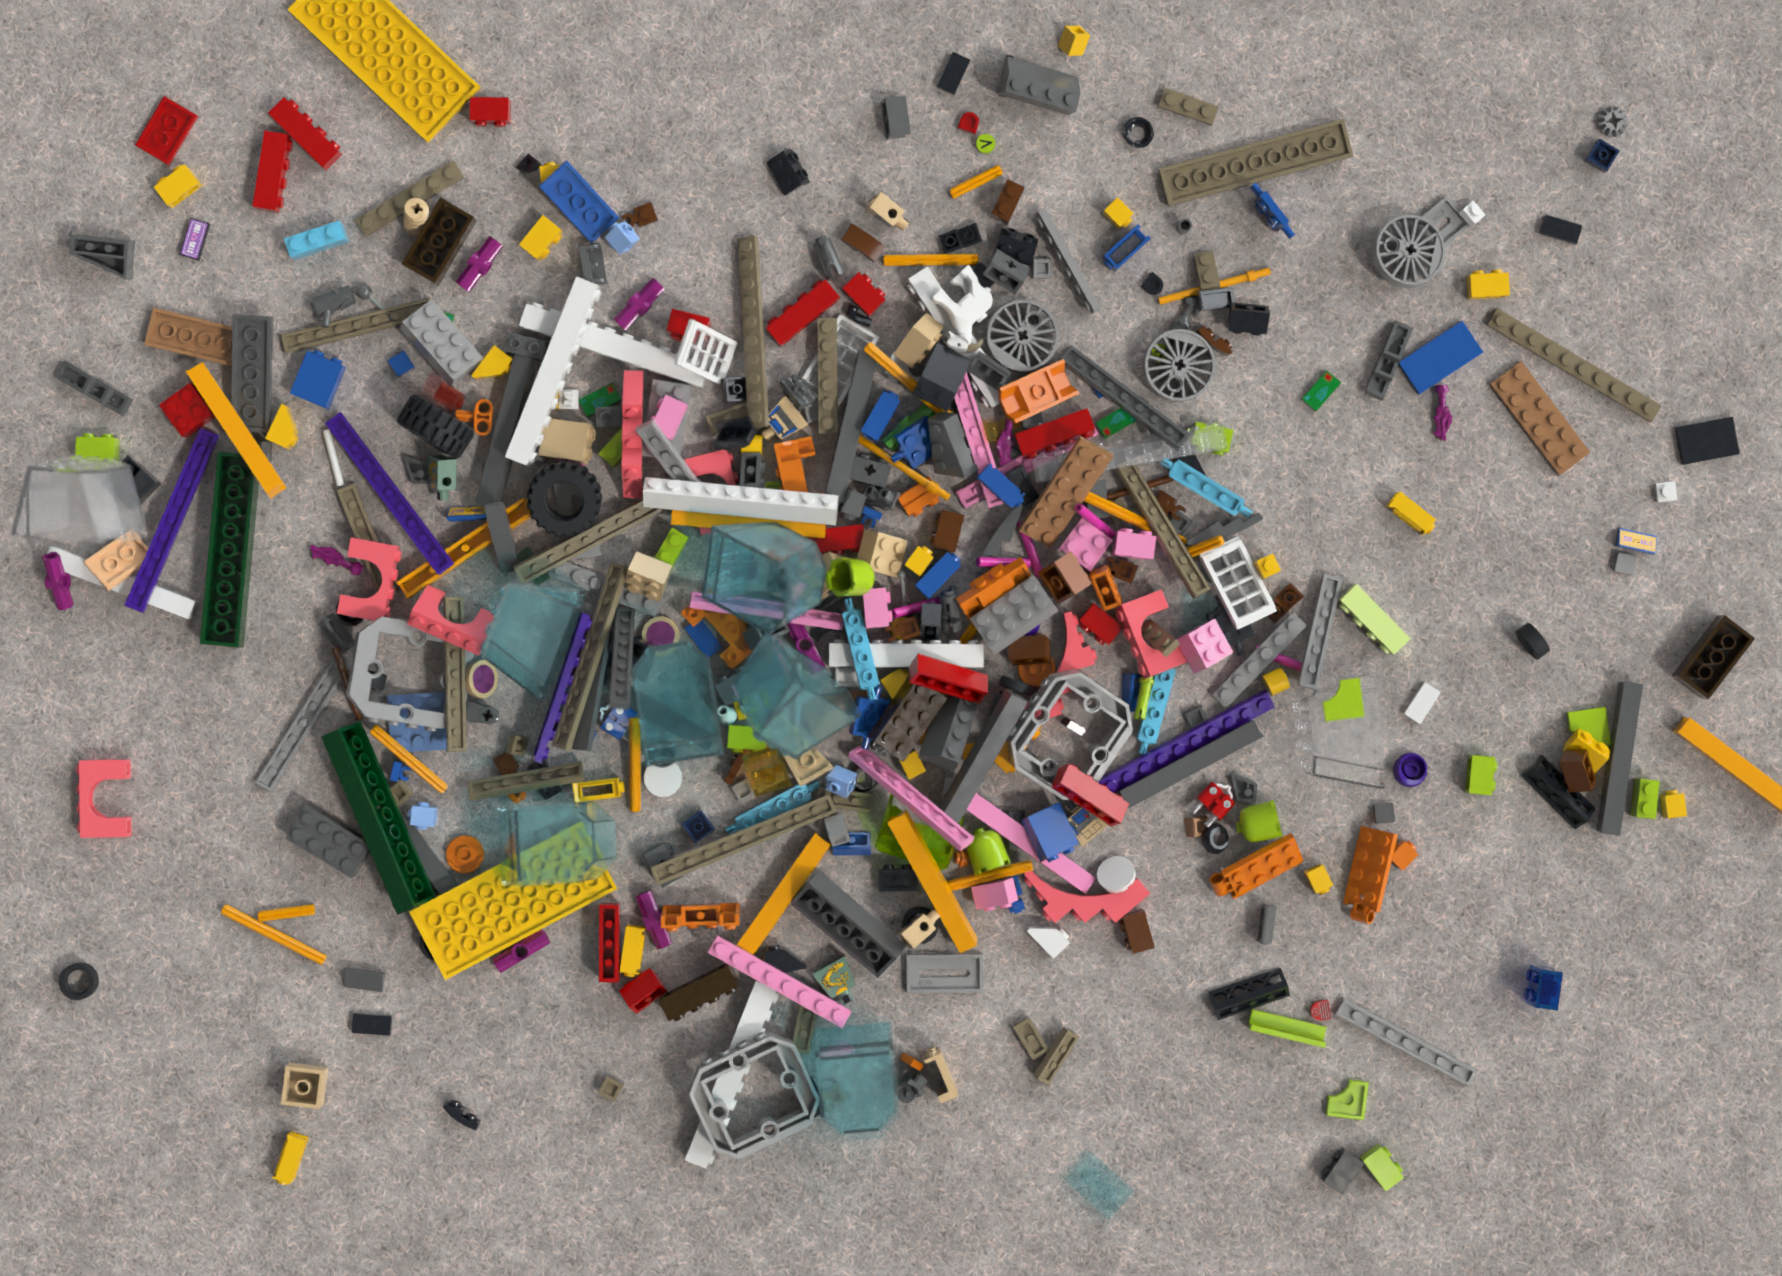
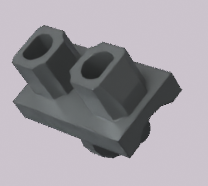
M794 374L788 379L781 380L779 384L783 388V394L794 401V407L797 411L805 409L807 405L815 402L816 398L806 387L808 382L805 379H799Z
M867 485L863 495L867 496V499H865L866 505L878 507L885 511H893L897 499L901 496L898 491L873 485Z
M921 1074L902 1081L900 1084L902 1088L898 1091L899 1100L903 1103H910L914 1098L922 1096L925 1092L922 1088L928 1081Z

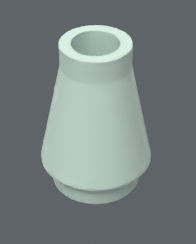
M725 705L718 707V719L723 725H731L736 721L737 713L734 708Z

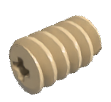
M412 198L404 206L403 227L410 235L418 236L429 217V207L424 200Z

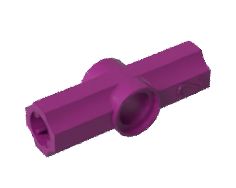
M489 236L480 250L470 257L466 269L457 279L456 283L470 293L479 279L484 277L490 270L493 260L504 246Z
M652 278L640 292H636L628 300L627 305L615 316L614 320L627 331L639 317L647 313L652 307V303L665 291V288Z
M58 552L44 554L42 560L46 571L45 586L47 589H51L58 610L71 608L74 603L69 589L71 585L70 574L65 573Z
M786 622L790 629L789 634L809 672L813 674L826 667L805 626ZM804 639H807L811 644L810 648L806 651L802 650L799 646L800 642Z
M649 890L637 895L636 899L643 914V922L647 931H650L657 950L673 944L666 928H661L662 911L658 908L652 891Z
M541 929L492 960L497 970L502 973L551 942L546 932ZM518 946H523L526 949L524 956L517 953Z

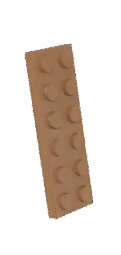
M153 307L144 345L232 367L231 326Z
M1522 361L1489 384L1558 476L1590 453Z
M1080 436L1019 526V532L1052 548L1075 514V506L1079 503L1082 504L1113 458V453Z

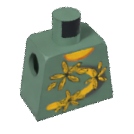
M447 455L427 456L429 486L437 490V500H449V490L456 489L457 459Z
M845 954L813 972L814 978L831 998L839 995L844 1004L854 999L849 989L855 986V981Z

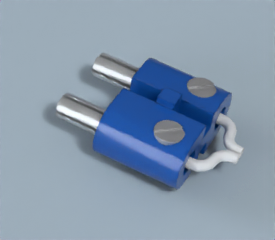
M609 705L601 707L599 712L601 713L600 721L602 723L599 728L617 740L623 738L629 742V734L626 733V730L629 726V719L636 717L637 712L630 707L629 710L611 708L609 714L603 720V710H607ZM641 720V728H643L645 722Z

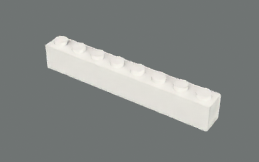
M927 266L908 279L909 284L907 287L912 295L916 294L920 299L917 302L923 311L927 310L930 316L944 326L940 333L943 334L941 337L942 341L946 343L949 339L948 331L955 335L957 333L950 322L947 311L941 305L935 304L930 300L942 288ZM972 335V342H971V343H972V344H976L977 341L975 340V338H974L973 335ZM981 347L972 353L961 352L951 348L972 361L979 351L984 354ZM967 371V374L972 379L970 384L975 391L979 390L982 394L980 399L985 407L989 406L993 409L1000 404L998 391Z
M834 640V643H829V667H854L849 644L845 643V640ZM872 640V643H869L875 668H910V664L917 654L963 668H984V644H980V641H968V644H961V641L951 640L949 644H941L940 640H930V644H922V640H911V644H903L902 640L891 641V644H884V640Z

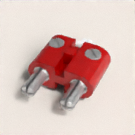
M1210 782L1196 797L1197 803L1191 808V813L1196 814L1201 807L1206 808L1211 814L1204 823L1208 828L1215 820L1221 821L1235 805V802L1232 800V793L1230 792L1231 787L1228 784L1224 786ZM1218 786L1222 788H1227V792L1230 795V797L1227 794H1224L1222 792L1223 790H1221Z

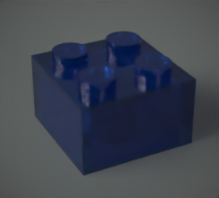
M1531 965L1526 973V979L1528 980V988L1524 990L1526 1003L1535 1008L1558 1011L1563 972L1551 967Z

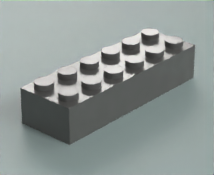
M819 870L790 902L791 905L877 978L899 957L906 947L905 943Z

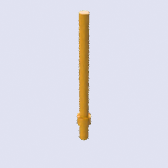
M1267 267L1257 271L1253 269L1246 271V274L1220 280V288L1246 281H1256V278L1271 275L1270 268ZM1200 286L1159 297V305L1195 296L1196 292L1201 291Z
M859 435V444L925 486L926 490L930 493H935L946 501L949 499L951 494L940 488L938 483L928 480L899 460L893 463L890 458L892 455Z

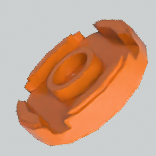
M1051 655L1050 663L1017 666L1021 680L1033 687H1040L1042 680L1048 677L1049 674L1055 673L1056 669Z
M470 835L454 838L446 849L447 863L453 870L459 873L475 871L484 860L485 851L483 845L477 838Z

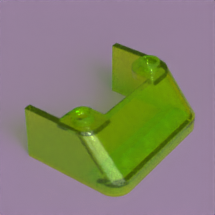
M890 794L876 838L875 848L879 852L908 860L887 823L889 817L903 812L899 807L891 806L894 796ZM964 815L958 823L961 827L964 821ZM915 823L939 869H947L955 847L933 828Z

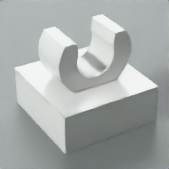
M579 390L559 391V409L579 410Z

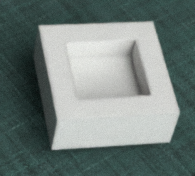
M1474 201L1459 212L1470 227L1474 226L1485 216L1484 212Z
M1675 481L1654 484L1656 503L1677 500Z

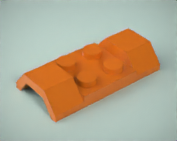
M1062 359L999 388L998 400L1005 416L1015 424L1078 395L1079 392L1070 384L1065 373V361Z

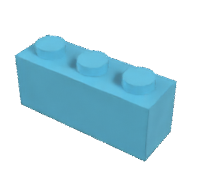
M340 221L284 238L289 256L294 260L349 242L344 225Z

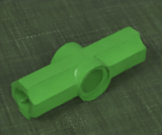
M923 404L912 415L904 418L882 441L893 453L898 448L895 435L923 416L931 418L936 414L926 404Z

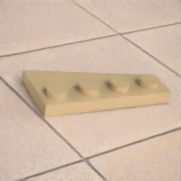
M781 711L764 719L766 726L800 787L834 769Z

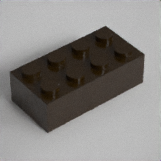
M440 197L401 264L439 286L477 220L472 215Z
M1717 615L1672 674V677L1701 699H1710L1755 638L1726 615Z
M908 676L867 735V738L893 757L904 762L947 698L938 691L909 683Z
M725 963L665 993L658 1001L668 1021L674 1020L676 1022L684 1018L686 1012L691 1010L694 1013L700 1010L704 1003L712 1004L719 1000L720 995L725 993L727 996L737 991L740 981L733 967Z

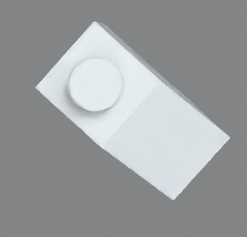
M1028 927L1026 929L1053 959L1070 944L1067 940L1070 936L1062 928L1060 930L1056 927Z

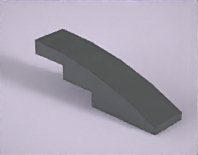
M1398 321L1394 322L1364 394L1380 401L1384 399L1398 363L1404 354L1413 330L1412 327Z
M65 360L54 376L122 416L126 414L133 401L130 397Z
M504 502L484 504L501 573L515 571L513 566L519 564V559Z
M1023 505L1015 508L993 534L981 557H997L1002 541L1010 543ZM977 566L976 572L983 574L985 567Z
M1256 513L1244 522H1242L1240 517H1236L1224 526L1219 521H1216L1187 540L1185 544L1186 546L1198 544L1218 535H1221L1223 538L1247 529L1261 521L1263 517L1260 513Z

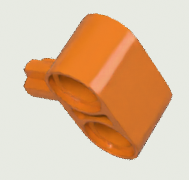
M481 399L476 403L474 411L456 410L455 418L461 422L473 423L475 432L479 436L485 437L492 431L494 408L489 400ZM486 403L490 406L487 413L479 411L481 404ZM485 422L488 424V430L481 433L478 431V425Z

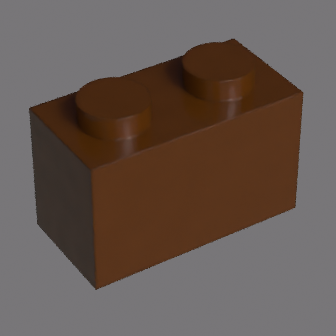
M1007 179L990 217L1008 225L1025 187Z
M942 510L941 514L937 513L935 524L938 525L937 531L932 532L930 543H933L932 548L955 553L965 515Z
M1036 633L1033 636L1023 635L1008 646V660L1012 665L1050 663V640L1042 633Z
M1587 749L1564 750L1562 758L1559 759V768L1563 771L1564 783L1568 786L1569 792L1592 791L1596 782V776Z
M1141 909L1125 914L1122 920L1119 921L1121 931L1126 932L1127 939H1124L1126 949L1131 950V953L1135 954L1155 948L1145 911Z

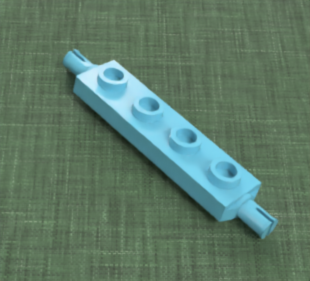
M1165 457L1163 458L1160 465L1170 470L1169 477L1233 516L1239 512L1248 518L1251 516L1250 514L1253 511L1243 506L1245 499L1181 460L1173 463Z
M852 598L844 599L846 611L841 616L859 687L862 690H867L869 701L875 700L877 698L874 688L879 685V680L861 609H854Z
M1174 668L1153 676L1154 685H1151L1146 720L1140 721L1136 739L1141 742L1138 752L1140 754L1147 752L1149 744H1156L1176 672Z
M818 780L802 787L798 783L735 817V824L726 828V831L731 835L738 830H743L811 800V792L821 787Z

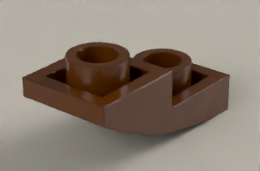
M853 224L849 226L841 238L854 251H859L872 262H876L886 247L873 236Z
M1203 326L1196 331L1216 352L1225 356L1233 353L1230 342L1222 337L1215 341L1213 339L1215 335L1210 328L1206 329Z
M1292 582L1272 599L1277 611L1268 615V617L1274 624L1304 597Z

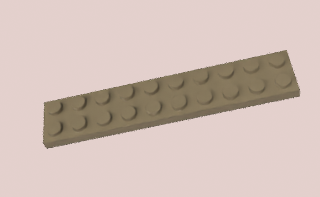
M1342 119L1159 168L1158 171L1169 207L1352 158L1354 155L1345 122Z

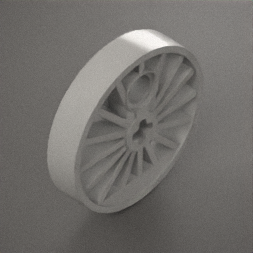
M1402 215L1389 220L1377 231L1372 243V259L1378 273L1390 284L1400 288H1416L1428 283L1440 271L1445 259V243L1438 228L1426 218L1418 215ZM1407 221H1412L1410 235L1408 231ZM1395 222H1401L1403 234L1401 233ZM1419 223L1423 227L1415 237L1417 224ZM1390 226L1396 237L1385 229ZM1426 229H1428L1432 235L1417 244ZM1382 235L1387 238L1384 241H1380ZM1434 238L1433 245L1420 247ZM1387 243L1392 245L1393 251L1388 250ZM1385 257L1392 260L1383 265L1381 258ZM1399 261L1392 273L1386 269L1391 264ZM1404 263L1401 279H1398L1395 275ZM1408 268L1410 269L1412 282L1406 281ZM1416 269L1422 276V281H1418Z
M1030 300L1012 301L999 308L990 319L986 331V343L992 358L1009 371L1015 373H1030L1045 366L1055 354L1059 341L1057 323L1052 314L1044 306ZM1020 304L1027 305L1023 321L1021 320L1019 310ZM1014 305H1015V310H1016V316H1017L1018 325H1017V323L1015 322V320L1013 319L1012 315L1010 314V312H1009L1008 309H1007V308H1009V307H1011V306H1014ZM1034 306L1038 308V311L1030 312V307ZM1004 311L1014 327L997 316ZM1044 312L1048 318L1042 321L1040 313ZM1030 316L1037 317L1038 324L1030 325L1028 318ZM995 320L1010 331L991 327ZM1051 321L1052 329L1037 331L1038 328ZM1025 330L1027 331V334L1025 336L1027 340L1023 339L1021 341L1019 340L1020 336L1018 335V333L1022 334ZM993 332L1010 337L991 340L990 333ZM1053 332L1055 333V341H1054V340H1050V339L1035 337V336H1038V335H1043V334H1048V333H1053ZM1011 341L1002 348L995 345L996 343ZM1034 341L1052 344L1054 346L1052 351L1049 352L1048 350H1046ZM1014 345L1009 354L1005 352L1006 349ZM1032 346L1048 357L1042 362ZM1018 348L1017 356L1014 358L1012 355ZM1027 348L1037 361L1038 365L1030 367ZM1022 349L1024 352L1026 365L1020 362Z
M1172 329L1157 335L1148 344L1142 359V372L1148 387L1160 398L1172 402L1188 401L1204 392L1211 383L1215 373V357L1208 342L1199 334L1185 329ZM1167 338L1172 339L1174 341L1175 352L1172 349ZM1160 339H1162L1170 355L1156 345ZM1179 342H1183L1181 351L1179 349ZM1187 344H1190V348L1185 353ZM1196 346L1203 348L1202 350L1188 357ZM1152 348H1154L1168 360L1151 356L1150 352ZM1207 351L1209 356L1208 360L1190 362L1192 359ZM1148 359L1166 365L1148 367ZM1180 361L1182 368L1177 370L1175 363ZM1210 363V371L1191 367L1192 365ZM1167 369L1156 377L1150 378L1149 371ZM1191 371L1208 375L1206 382L1202 381ZM1165 376L1164 382L1157 388L1153 382ZM1188 376L1202 386L1201 389L1196 391ZM1171 379L1177 381L1178 386L1176 389L1170 387L1169 382ZM1184 380L1192 392V395L1185 397ZM1162 390L1168 391L1169 395L1164 394ZM1180 391L1181 398L1173 397L1175 392Z

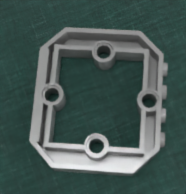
M378 617L356 633L346 695L361 716L368 717L367 721L379 723L380 719L387 720L388 725L398 726L400 722L406 723L407 728L417 729L419 725L425 726L427 731L436 732L437 728L443 729L446 727L445 693L441 713L414 709L410 704H398L395 706L368 701L372 678L379 677L383 672L382 663L375 659L379 633L405 637L406 642L411 646H421L427 641L444 644V640L407 625L408 621ZM415 631L421 635L418 642H415L412 638ZM465 650V672L469 664L473 662L474 653ZM370 663L376 666L374 674H370L367 670ZM442 672L437 678V684L442 690H445V672ZM402 708L408 710V716L405 719L400 716Z
M1077 669L1049 674L1048 677L1044 678L1040 684V689L1032 695L1029 700L1030 704L1026 710H1023L1006 740L1010 764L1062 800L1069 799L1051 787L1058 771V763L1047 754H1042L1035 758L1024 751L1040 725L1048 721L1050 710L1066 687L1079 694V706L1087 712L1095 713L1101 709L1115 718L1099 743L1094 742L1088 746L1086 754L1089 759L1080 770L1081 772L1092 776L1096 782H1099L1133 732L1129 705ZM1093 698L1092 704L1087 706V700ZM1041 709L1040 716L1034 717L1035 712ZM1101 750V755L1095 758V753ZM1046 762H1050V766L1047 769H1043V765Z
M764 1032L758 1033L753 1037L754 1039L748 1042L746 1040L741 1041L731 1050L724 1049L718 1053V1056L714 1058L707 1057L700 1061L701 1064L697 1065L688 1089L689 1096L714 1150L738 1159H742L811 1126L820 1102L794 1042L769 1032L765 1034ZM776 1050L783 1065L778 1072V1079L783 1087L794 1089L802 1108L777 1120L768 1116L760 1120L758 1129L735 1140H731L723 1122L728 1116V1108L723 1100H713L706 1083L730 1071H741L746 1068L748 1063ZM737 1055L743 1057L740 1063H734L733 1058ZM786 1074H793V1078L790 1081L784 1080ZM718 1106L723 1108L720 1114L713 1113L714 1108ZM771 1124L774 1126L772 1131H764L766 1125Z

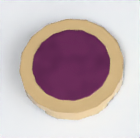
M664 616L654 617L644 625L642 639L657 645L654 653L666 654L673 651L678 645L680 631L672 619Z
M476 660L469 664L465 672V676H467L465 681L467 691L476 698H486L492 695L498 683V673L495 666L487 660Z

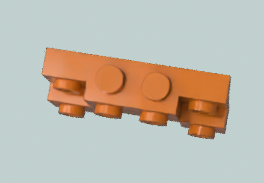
M812 436L774 444L778 467L775 468L778 479L782 480L783 485L779 487L780 490L809 493L801 459L816 455Z
M1019 557L1005 567L1000 563L969 583L971 589L955 599L970 624L973 625L970 620L971 617L1032 575L1026 563Z
M710 587L703 592L717 595ZM690 604L681 612L693 627L706 618L724 637L730 646L719 656L732 670L755 650L750 651L742 633L748 630L746 628L748 623L741 616L737 618L735 614L690 608Z
M740 902L663 905L661 928H666V931H678L677 928H681V926H687V929L698 928V925H706V928H717V925L724 926V929H736V926L740 924Z

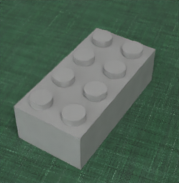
M432 299L402 321L400 330L450 387L481 363L483 359L481 354Z
M653 379L646 422L650 421L653 415H657L659 410L656 408L660 398H664L665 395L688 405L673 441L669 440L681 456L692 386ZM643 441L642 457L656 459Z
M1032 575L971 617L970 620L991 651L996 655L1057 613L1058 610L1035 576Z

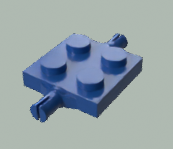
M1254 183L1249 188L1256 195L1257 199L1254 202L1256 203L1255 208L1261 215L1264 214L1268 219L1266 222L1272 230L1276 229L1277 232L1283 230L1289 239L1292 238L1295 233L1288 226L1289 220L1268 192L1262 191L1257 183Z
M923 416L894 436L898 443L899 451L890 456L893 463H896L901 458H905L910 468L914 469L932 457L927 420L929 418L927 416Z
M880 685L874 688L877 699L869 701L868 697H856L849 733L863 737L862 749H869L870 739L867 738V735L892 701L891 699L880 698L882 690Z

